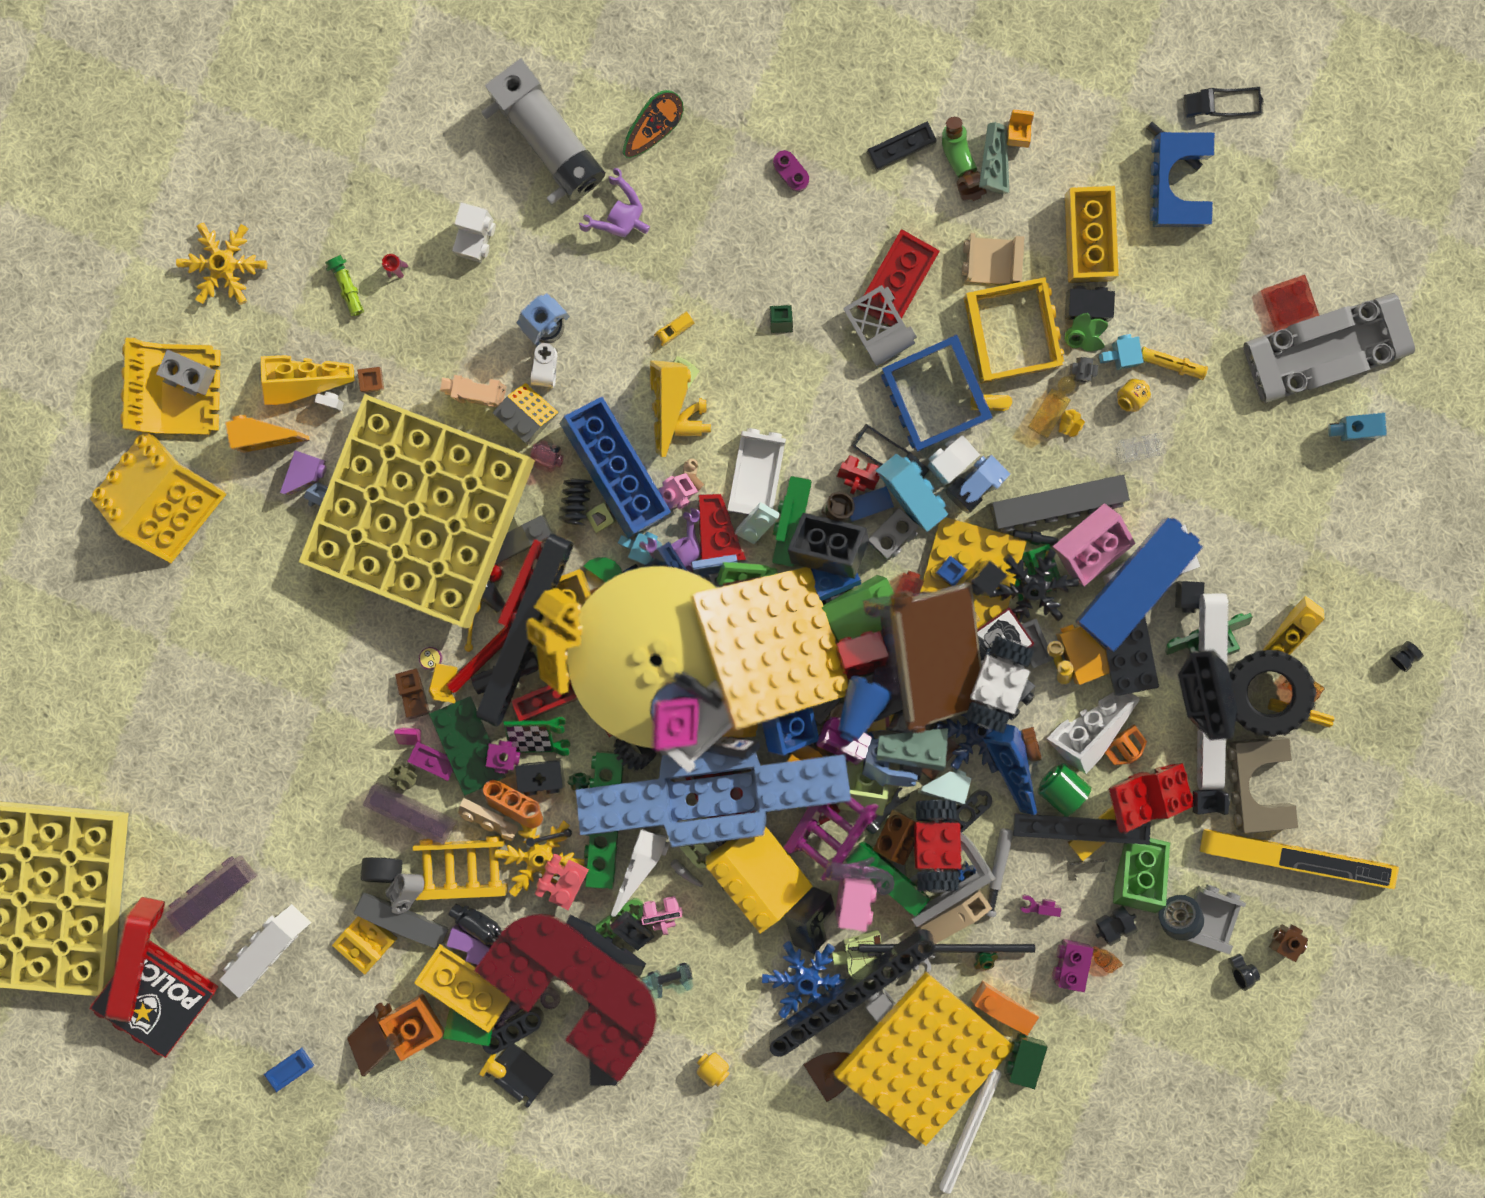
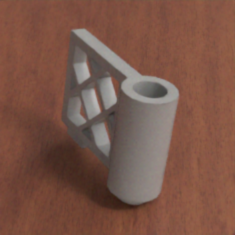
M882 285L843 308L876 367L915 344L914 339L917 338L911 326L906 328L891 302L895 298L889 287L884 289ZM881 292L885 299L883 309L870 306L872 296ZM869 299L867 305L862 304V302ZM886 303L888 304L891 311L885 310ZM857 305L866 307L864 319L853 318L849 310ZM869 308L882 311L879 324L866 321ZM884 312L893 314L898 323L892 327L882 326L881 322ZM856 322L862 323L861 330ZM865 324L878 327L875 337L868 341L862 333ZM880 328L887 329V330L881 332L880 334H878Z

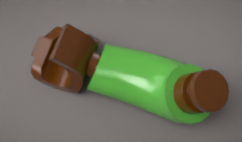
M950 117L946 121V127L942 132V146L949 164L959 178L956 181L959 194L963 201L981 199V196L985 195L987 191L979 187L981 173L977 171L968 148L966 128L963 126L961 118Z

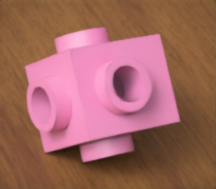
M686 473L667 478L662 482L663 487L658 490L669 509L676 507L678 509L684 508L690 503L689 499L698 492Z

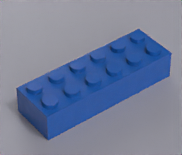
M603 396L562 418L559 423L628 539L663 520L671 513Z

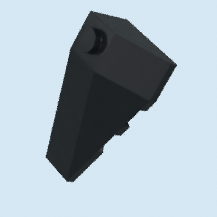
M569 915L567 924L581 933L585 939L618 964H622L640 978L646 965L643 960L626 948L620 949L612 943V938L601 936L595 931L596 927L591 923Z

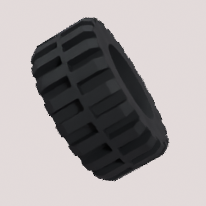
M1261 650L1248 654L1238 661L1229 673L1237 705L1236 721L1246 730L1260 736H1284L1290 734L1294 729H1299L1302 726L1301 724L1311 716L1310 713L1315 707L1316 696L1314 679L1306 666L1295 657L1277 650ZM1264 672L1281 674L1289 681L1292 688V698L1289 705L1283 711L1276 714H1264L1257 711L1248 699L1250 682L1254 677Z

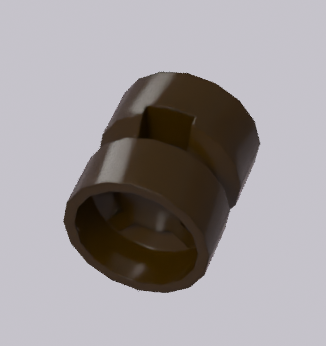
M844 492L832 493L821 508L819 517L847 523L855 510V503Z

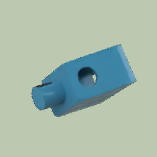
M1385 413L1345 416L1340 419V423H1329V437L1341 436V441L1372 440L1387 435ZM1352 425L1356 427V432L1352 430Z

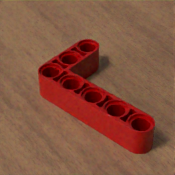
M141 897L126 919L106 1011L107 1019L128 1023L132 1019L150 936L162 917L165 901Z

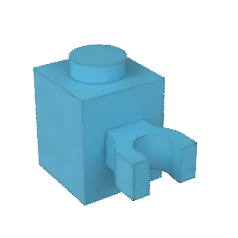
M1131 334L1119 336L1118 340L1112 343L1113 351L1102 352L1098 355L1100 364L1115 361L1116 370L1136 367L1144 363L1139 336L1132 338Z
M647 531L645 535L638 533L635 541L621 535L618 544L631 549L628 558L644 565L652 561L653 558L648 551L639 547V543L644 542L648 544L647 537L656 540V549L662 546V543L657 541L658 536Z

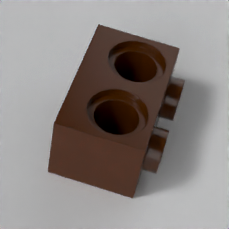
M892 809L873 850L893 862L905 865L915 845L914 823L917 821Z

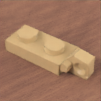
M463 798L458 814L464 820L477 822L487 831H496L503 839L510 841L514 839L518 826L505 821L503 816Z

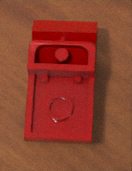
M1183 763L1154 768L1156 774L1139 772L1129 776L1128 780L1108 788L1119 832H1128L1153 819H1168L1194 807L1193 796L1190 792L1187 773Z

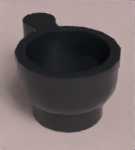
M1241 954L1229 958V963L1233 967L1232 973L1235 982L1240 989L1246 991L1252 988L1257 981H1260V974L1253 964L1246 965Z

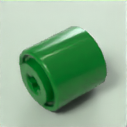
M1062 763L1053 767L1043 777L1037 793L1062 815L1068 817L1085 802L1092 787L1066 764Z

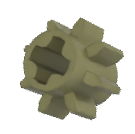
M403 762L393 766L388 777L392 781L390 785L396 790L400 788L402 791L412 788L416 783L417 775L414 773L416 769L409 763L405 765Z

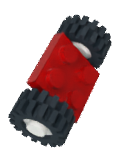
M916 801V820L932 821V823H914L915 869H933L932 872H917L918 891H959L958 872H944L943 869H962L960 823H941V821L957 820L956 801Z

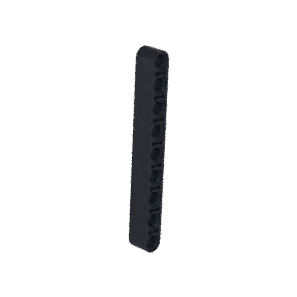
M553 533L548 536L478 707L476 718L495 727L502 723L534 643L528 640L526 623L531 618L541 623L546 615L534 606L545 591L557 588L572 552L573 542Z
M926 929L917 930L778 1025L770 1033V1052L777 1057L785 1056L931 957L935 952L932 933ZM921 942H928L926 945H920ZM904 954L910 955L907 958L901 957ZM891 967L890 970H884L883 968ZM867 979L873 980L872 982H865ZM848 992H855V994H853V995H849V994H847V993H848ZM836 1004L837 1006L830 1007L829 1005ZM817 1016V1017H819V1018H818V1019H812L811 1017Z

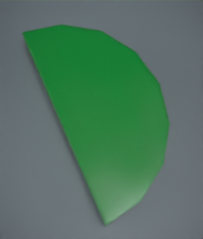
M606 557L594 558L584 565L586 569L605 582L622 574L621 567L615 561Z

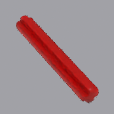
M505 626L447 683L446 686L452 693H456L504 645L511 627Z

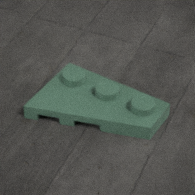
M993 122L987 126L979 187L998 194L1009 193L1007 126Z
M948 728L928 730L922 733L910 732L879 736L876 760L944 771Z

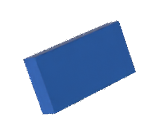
M887 486L852 498L855 503V510L850 519L853 522L893 508Z
M301 1047L265 1072L264 1076L275 1092H278L311 1069L314 1064Z

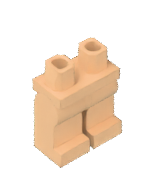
M454 375V379L442 378L440 391L461 403H465L467 400L475 404L498 407L505 398L506 386L499 380L490 379L489 385L475 383L471 379L460 375Z

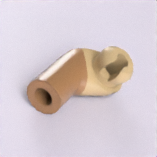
M691 458L685 461L683 474L686 473L697 491H699L704 484L697 478L698 462Z

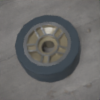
M1175 895L1169 897L1166 900V907L1159 911L1158 918L1164 932L1175 940L1187 941L1193 939L1201 932L1204 926L1202 910L1199 904L1189 896ZM1178 917H1185V919L1178 920Z

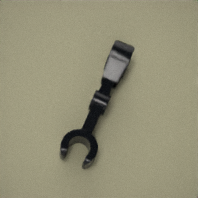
M902 787L895 790L890 803L884 809L883 816L878 815L871 824L866 826V830L870 834H874L879 829L880 824L890 815L892 809L894 810L898 805L909 799V793L903 799L898 797V793L903 789Z

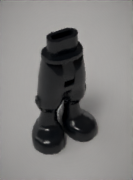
M456 903L448 915L456 919L455 923L478 939L482 944L492 946L502 932L499 924L480 911L472 908L468 910L469 906L462 907Z

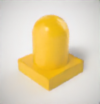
M491 1054L479 1075L483 1077L487 1072L500 1079L505 1076L506 1068L494 1060L497 1054Z

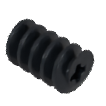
M576 478L564 480L563 484L569 488L563 489L562 493L568 497L562 498L561 502L567 506L560 507V511L565 513V515L559 516V520L567 524L586 526L580 522L582 519H587V516L581 512L589 508L583 505V502L590 501V498L584 496V493L591 492V489L585 487V484H590L592 481Z

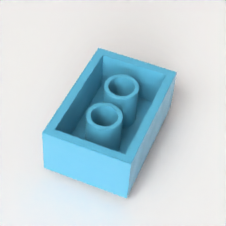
M895 454L875 470L907 515L925 531H929L948 515L944 509L946 506L944 501L938 495L935 496L932 490L934 488L931 483L919 475L922 472L914 461L911 463L906 456L902 458Z

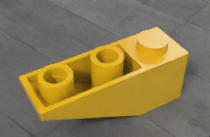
M1305 596L1291 610L1263 650H1277L1290 655L1325 619L1323 608Z

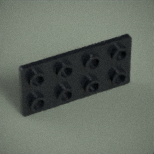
M1144 616L1115 651H1109L1105 648L1115 696L1159 687L1146 618Z

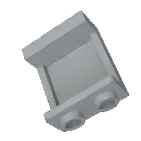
M1206 884L1205 888L1198 886L1194 900L1202 910L1204 926L1195 938L1187 941L1230 954L1233 946L1229 944L1240 908L1241 906L1245 907L1246 903L1240 900V895L1227 891V895L1219 893L1220 889L1208 884Z

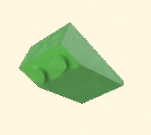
M876 575L823 605L822 609L826 613L830 628L838 643L843 638L852 637L854 639L860 637L864 632L873 631L875 633L892 625L889 596L894 594L886 577Z
M1150 838V845L1124 843L1114 883V904L1157 913L1166 907L1170 842Z

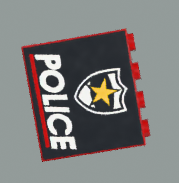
M149 941L131 1021L128 1023L106 1018L114 976L89 1009L94 1011L93 1013L97 1017L105 1018L111 1022L117 1030L125 1031L131 1035L135 1042L145 1044L154 1054L162 1055L166 1058L219 986L152 941Z

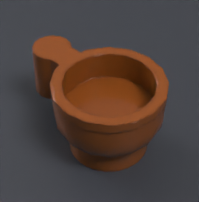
M1034 727L1022 729L1027 759L1032 762L1042 760Z

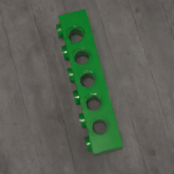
M597 751L596 756H592L591 769H595L594 778H590L589 788L622 784L624 766L621 764L623 760L620 759L618 761L616 758L619 754H614V752ZM609 769L613 775L612 779L604 780L601 777V770ZM618 831L586 835L590 836L589 845L585 844L584 858H588L587 867L585 868L589 869L584 879L586 880V887L613 889ZM596 837H605L607 845L603 847L598 846L595 841ZM597 858L603 859L605 867L602 869L596 868L594 860Z

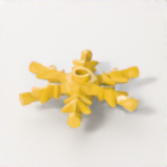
M205 223L198 224L196 227L203 238H198L197 240L207 246L203 249L211 252L210 258L205 260L200 254L198 259L189 253V259H176V266L178 268L189 267L188 273H192L198 268L199 273L205 268H208L211 272L210 276L203 277L206 281L196 287L202 290L195 300L203 304L208 294L214 297V286L219 288L217 279L222 277L226 280L224 288L229 286L228 297L231 298L235 295L239 305L245 304L247 300L241 290H246V287L237 282L240 278L233 277L234 270L239 268L244 274L245 269L255 275L254 269H267L266 260L254 261L256 255H252L245 260L244 255L239 260L233 257L234 252L241 251L238 246L247 242V239L242 238L249 228L240 224L236 234L231 230L229 234L230 242L225 240L227 248L219 250L220 240L215 242V230L209 233Z
M563 820L557 830L552 826L550 835L564 832L565 829L570 827V824ZM521 824L523 830L518 831L519 835L525 839L540 837V834L535 836L537 827L528 828ZM562 836L546 840L547 843L544 845L535 843L525 853H523L520 847L516 851L510 845H507L508 851L496 849L495 858L506 859L505 865L516 861V865L521 861L527 863V869L519 870L522 874L511 879L516 884L510 889L509 893L516 897L522 888L528 891L529 879L534 882L533 874L535 872L541 873L543 877L546 871L545 866L552 859L553 847H560L558 842L564 841L568 837ZM563 852L559 854L562 858L559 864L564 867L568 860L584 867V859L573 858L574 852L563 856ZM537 856H542L544 858V861L542 863H537L535 861V858ZM551 879V882L557 884L558 881L556 879Z

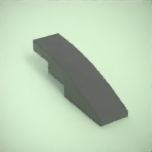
M364 892L362 893L353 912L355 915L437 949L440 944L442 945L449 930L448 927L427 920L425 916L411 911L394 914L391 910L392 903L390 901Z

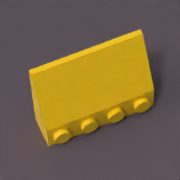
M766 825L764 836L728 840L706 856V868L760 934L778 922L813 887V884Z

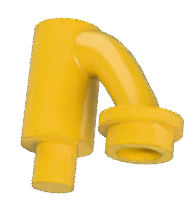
M699 398V402L680 413L675 427V436H702V433H711V424H702V421H687L697 411H699V415L707 412L706 399Z
M1052 641L1047 646V652L1054 658L1057 669V681L1061 684H1068L1072 680L1073 665L1071 662L1063 661L1061 655L1064 653L1063 644L1059 641Z

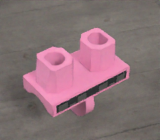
M675 896L663 899L665 910L657 911L655 901L644 902L641 918L642 925L661 922L653 924V930L662 929L663 935H668V928L676 927L675 920H666L682 917V906L679 907Z

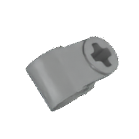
M398 874L390 887L386 889L385 894L392 903L391 910L394 914L408 911L419 894L422 893L424 888L422 875Z

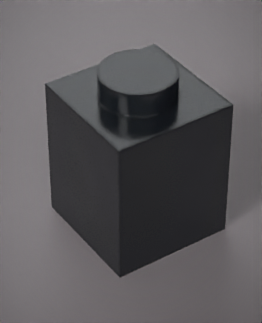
M1176 581L1175 608H1182V613H1196V609H1199L1200 596L1204 594L1205 582Z

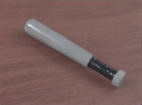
M1002 828L998 837L992 870L996 879L990 882V894L988 897V903L992 910L985 914V916L996 917L995 904L998 892L1001 890L1011 847L1013 831L1007 828Z

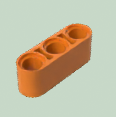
M497 780L488 781L484 785L483 793L487 804L491 808L528 828H536L542 823L541 809L535 800ZM513 802L517 803L514 806H509ZM535 812L534 815L527 816L529 813Z

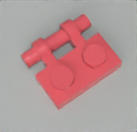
M553 854L551 861H548L545 866L546 871L543 877L539 878L536 884L535 895L543 897L545 891H549L552 894L548 901L569 911L589 869L571 860H568L564 867L559 864L562 859L561 856ZM554 874L560 875L557 884L551 882Z

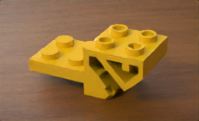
M556 588L545 591L534 606L546 615L543 621L540 623L531 618L527 621L526 627L528 640L537 646L540 679L561 694L568 692L567 683L569 682V675L566 671L568 657L565 649L581 645L580 636H582V628L579 624L581 609L578 602Z

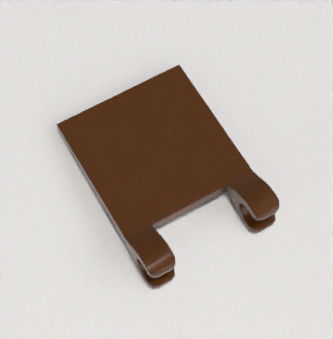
M378 1003L374 1008V1012L347 1038L361 1076H366L392 1049L404 1042L402 1033H399L397 1036L395 1033L386 1036L379 1024L381 1018L391 1013L390 1003H386L385 1006L383 1003Z

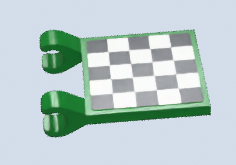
M556 717L549 721H504L503 726L507 741L513 742L512 746L516 747V752H555L561 756H568L570 753L568 748H564L570 747V741L562 739L554 743L551 731L557 734L564 733L565 729L562 725H565L566 721L563 717Z

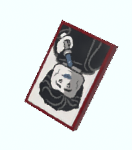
M1007 607L977 628L981 666L986 655L1004 661L1003 658L989 653L995 636L1016 641L1027 647L1035 644L1010 607Z

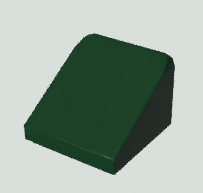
M792 305L770 306L771 333L793 332Z

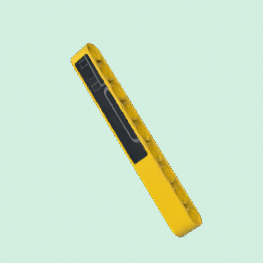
M1203 829L1199 849L1200 852L1389 889H1395L1399 871L1398 866L1208 829Z

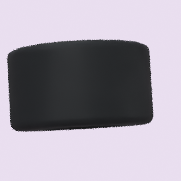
M363 858L361 881L392 883L398 874H402L403 862L400 859Z

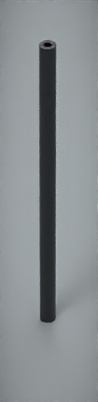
M858 944V953H885L897 944ZM935 944L934 953H1035L1036 948L1035 944Z

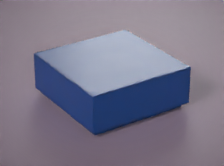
M949 556L937 570L936 574L953 587L968 569L952 556Z

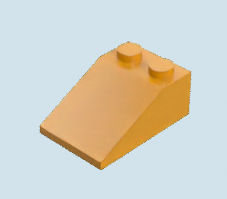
M246 415L234 416L232 421L225 422L230 449L243 453L310 440L308 435L298 431L247 418Z

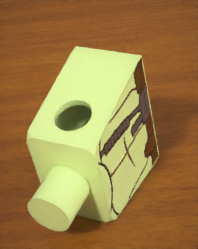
M879 930L845 939V951L832 952L834 966L847 964L848 974L852 976L881 956L883 953H858V944H881Z

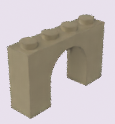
M1274 737L1229 742L1230 747L1227 748V756L1232 764L1229 778L1234 785L1231 799L1233 805H1236V814L1233 816L1235 827H1238V830L1243 833L1298 828L1296 805L1290 803L1260 805L1253 799L1249 789L1251 775L1259 766L1267 763L1292 761L1290 739Z

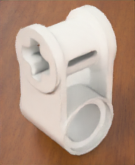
M541 343L535 349L531 385L555 387L557 351L550 344ZM547 349L551 356H547L545 360L541 353H544Z

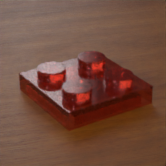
M1305 274L1261 290L1275 332L1286 329L1288 326L1319 316Z

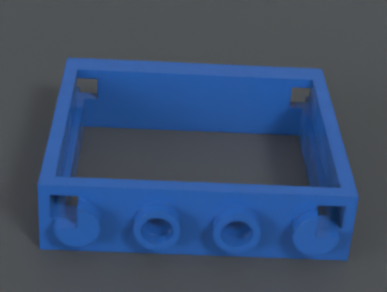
M954 335L882 368L884 374L881 375L885 387L890 386L893 394L889 395L893 406H898L901 415L898 417L902 427H907L910 435L907 438L912 449L916 447L917 451L923 450L993 419L958 335ZM952 346L981 416L921 442L892 372Z

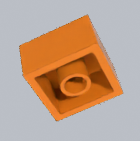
M423 993L394 1009L379 1021L386 1036L391 1033H395L396 1036L402 1033L404 1042L394 1048L400 1061L438 1041L445 1031Z

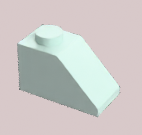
M954 769L953 772H948L920 787L918 793L941 800L956 801L957 805L965 804L972 778L967 777L966 772Z

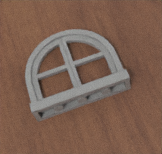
M961 833V852L964 850L977 873L959 883V891L945 892L928 902L922 911L912 919L916 927L996 879L974 843L963 833ZM894 862L893 865L906 876V863L901 865ZM924 869L921 872H929L933 869ZM917 874L909 879L912 882L918 879Z

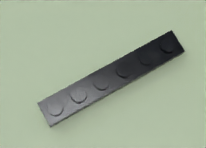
M1014 813L1013 836L1150 845L1151 822H1147L1128 832H1119L1115 819Z

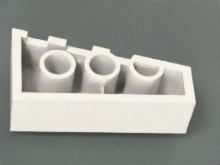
M290 905L276 918L271 916L262 925L265 929L262 932H256L249 940L252 944L249 947L245 945L237 953V961L232 960L223 969L225 974L220 981L240 998L311 922L293 905Z

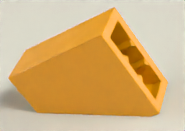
M1073 624L1060 628L1061 632L1056 634L1058 641L1064 646L1063 654L1066 661L1071 662L1073 665L1072 677L1075 684L1081 685L1110 673L1105 650L1082 627H1074Z

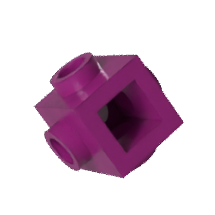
M499 740V744L489 743L486 767H494V772L508 774V770H513L514 765L518 766L520 752H516V747L512 746L513 742ZM501 753L508 755L505 761L499 759Z

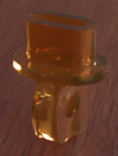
M1097 946L1092 947L1094 949L1095 963L1103 968L1105 972L1113 973L1123 966V963L1113 953L1105 949H1099Z

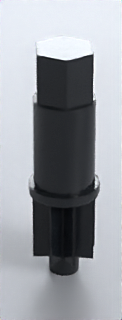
M684 671L681 674L676 672L673 676L676 679V685L716 710H719L724 703L722 697Z

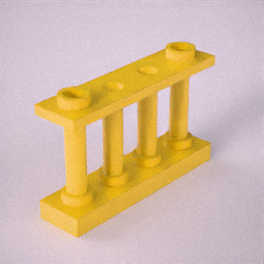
M487 836L486 840L433 842V839L419 840V843L413 846V851L422 850L424 888L416 900L505 896L508 893V883L502 884V880H499L498 858H495V850L498 847H503L506 844V839H500V836ZM489 847L490 881H488V884L480 885L479 881H477L476 848ZM467 848L468 882H466V885L457 886L454 875L453 849ZM444 849L446 883H444V886L435 887V883L432 881L431 850Z

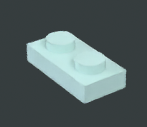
M760 502L736 528L735 534L755 544L775 523L779 513Z

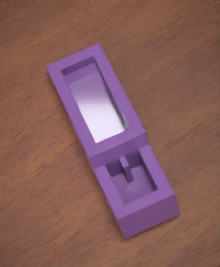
M458 925L451 929L447 943L448 947L468 952L466 961L477 965L492 947L482 944Z

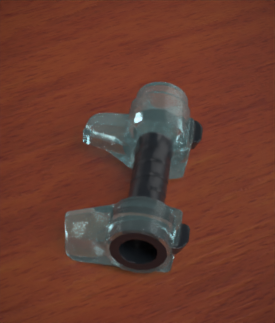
M687 962L678 964L677 971L661 975L656 970L649 972L646 977L642 978V981L653 992L655 998H662L663 984L680 980L686 991L693 988V975L691 967Z

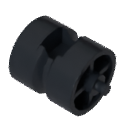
M1122 905L1111 911V916L1105 914L1096 919L1095 923L1099 929V933L1095 934L1097 939L1102 937L1109 946H1112L1121 941V936L1128 937L1138 932L1133 920L1137 916L1135 913L1132 915L1128 913Z

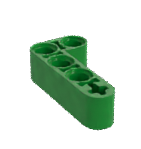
M860 842L845 860L852 869L868 876L915 917L931 900L925 892L918 891V886L881 854L874 851L873 847L866 842Z

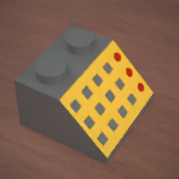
M524 383L508 395L492 412L528 445L535 440L558 414L527 383Z

